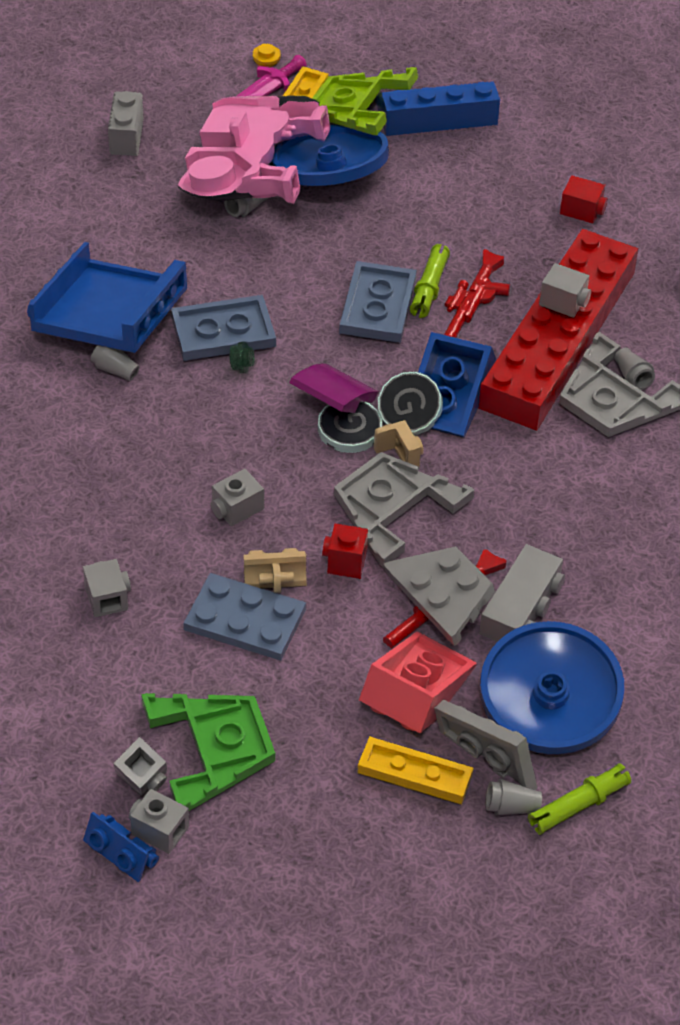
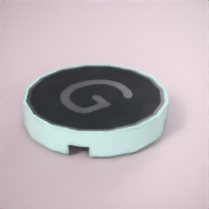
M403 372L392 377L382 387L378 397V410L385 425L405 420L413 435L416 436L429 431L435 425L434 423L440 417L443 410V398L437 384L427 375L418 372Z
M361 401L355 413L341 412L327 405L323 408L318 418V433L321 440L326 445L328 443L334 446V450L346 453H357L372 447L375 430L382 427V418L378 410L370 403Z

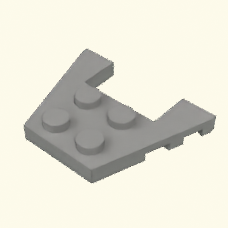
M598 332L593 338L591 347L583 355V360L578 369H575L562 391L560 405L607 437L680 410V385L675 381H670L653 396H649L605 367L614 359L621 346Z
M380 452L334 486V496L355 527L368 529L367 546L379 565L384 568V563L393 561L405 552V542L385 528L387 525L427 495L454 514L474 498V489L463 484L462 488L448 483L449 478L439 474L432 477L419 472L418 466Z

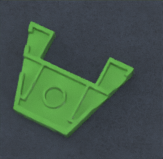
M155 693L141 694L142 705L150 728L182 720L188 721L205 772L170 780V791L173 800L188 807L189 811L275 762V750L255 696L209 695L208 699H190L187 697V694H173V698H155Z

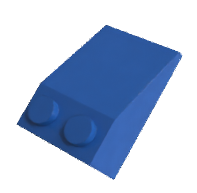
M431 332L418 373L427 375L437 384L443 398L442 413L431 429L465 437L479 407L481 383L496 362L491 346Z

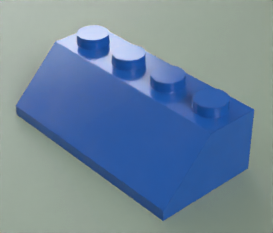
M494 81L381 92L375 97L378 111H383L386 114L387 122L383 127L385 136L498 125L500 97Z

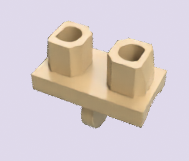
M296 548L284 549L279 553H264L262 550H255L243 555L245 584L258 588H273L274 593H281V587L307 586L305 551H298Z

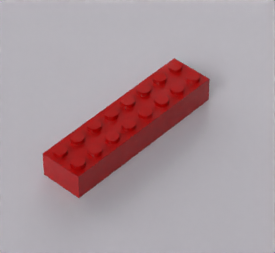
M581 229L559 265L590 275L588 289H591V296L585 308L580 307L573 318L540 306L539 294L481 383L478 409L537 431L589 348L594 336L602 327L634 275L639 248Z

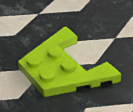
M417 67L406 68L407 73L393 74L392 70H382L378 76L365 77V72L329 76L312 99L320 102V106L327 105L329 122L377 136L387 122L386 114L383 111H368L367 108L381 89L410 90L418 79Z

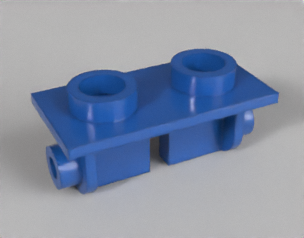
M92 812L83 841L90 845L93 850L111 861L121 871L139 882L145 866L153 868L157 864L159 856L156 854V849L153 846L147 845L138 837L130 840L131 832L115 821L113 816H105L104 814L98 816L95 812Z

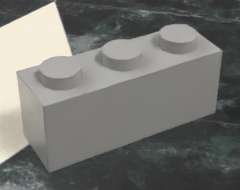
M526 544L483 611L479 634L498 642L512 630L530 623H536L535 620L538 616L543 618L550 606V595L552 592L558 594L564 583L565 575L561 573L563 559Z

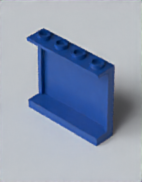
M84 242L71 255V258L62 268L58 269L53 278L44 285L36 297L29 302L27 314L31 321V331L136 353L186 291V262L174 260L162 274L90 259L89 243Z

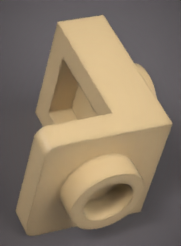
M405 420L387 424L375 430L374 450L376 454L395 449L401 460L418 467L420 466V455L423 454V445L420 438L413 435Z

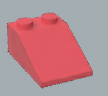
M416 631L371 664L359 701L368 705L372 711L387 715L400 722L401 726L405 729L422 733L437 719L434 708L443 699L450 702L476 667L477 662Z

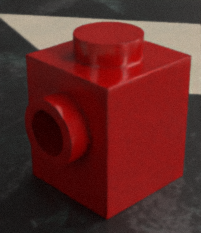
M571 175L562 193L560 214L594 224L597 215H603L607 207L608 198L604 197L605 184Z
M334 524L332 536H325L322 556L328 557L327 574L361 579L367 554V528Z

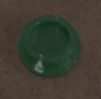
M243 341L239 342L238 345L231 346L230 365L234 371L239 370L240 373H247L249 367L254 365L255 356L253 348Z

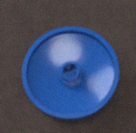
M330 125V131L324 142L316 140L311 136H300L280 142L275 147L272 166L285 168L297 166L300 185L326 186L341 184L365 177L381 168L389 158L388 140L382 132H379L376 136L341 125Z
M544 621L516 628L503 636L492 647L482 667L480 695L487 717L504 728L521 733L526 737L530 751L544 754H566L591 746L604 737L613 727L623 703L624 677L614 653L593 633L568 623Z

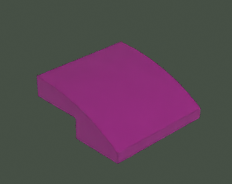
M328 364L309 366L295 374L289 382L341 412L355 413L360 401L373 403L379 392Z

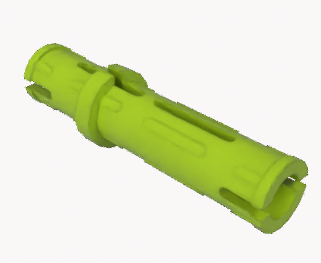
M435 244L431 248L424 273L414 288L415 296L410 305V312L416 316L418 308H421L419 318H424L429 314L432 301L437 298L439 293L438 284L450 256V250L447 246H444L442 253H439L442 244Z
M618 763L615 767L597 777L590 776L583 781V785L539 810L528 814L530 825L538 824V827L534 830L538 835H542L548 829L594 803L596 805L602 804L608 795L631 784L632 780L629 772L626 771L621 774V771L625 770V766Z

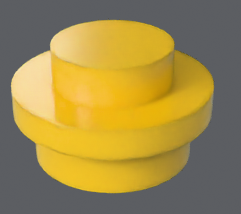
M261 44L253 50V60L259 66L272 67L277 64L281 57L280 50L272 44Z

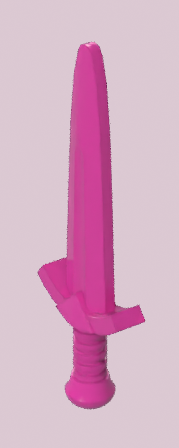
M295 55L291 62L281 69L257 66V76L261 78L237 96H267L280 87L286 92L290 86L288 77L300 71L302 66L306 67V60L301 55Z

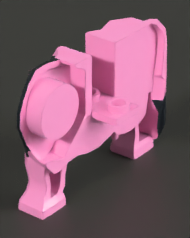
M237 96L221 98L212 103L213 109L200 130L202 147H191L185 159L188 170L181 177L178 188L194 197L221 202L243 198H271L279 196L287 203L294 204L300 193L297 166H289L288 168L270 166L275 144L300 136H311L316 140L324 142L330 131L327 105L320 106V102L306 96Z

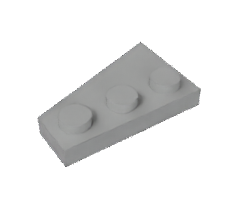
M444 699L434 708L439 729L443 735L474 758H478L480 755L484 756L493 767V772L504 779L509 775L519 782L521 786L534 790L537 789L528 742L521 733L504 728L491 719H485L468 711L463 706H457Z

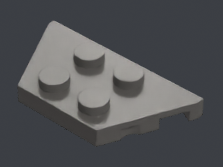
M457 547L388 561L383 564L385 572L454 646L461 641L460 632L467 622L474 623L480 614V609L489 602L495 593L492 582Z

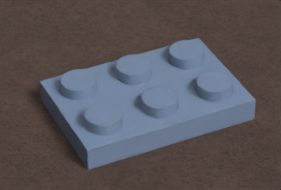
M356 261L340 321L339 333L401 343L416 282L417 270Z
M263 295L171 308V318L183 361L276 347V335Z
M210 573L183 626L185 631L281 661L306 611V602Z

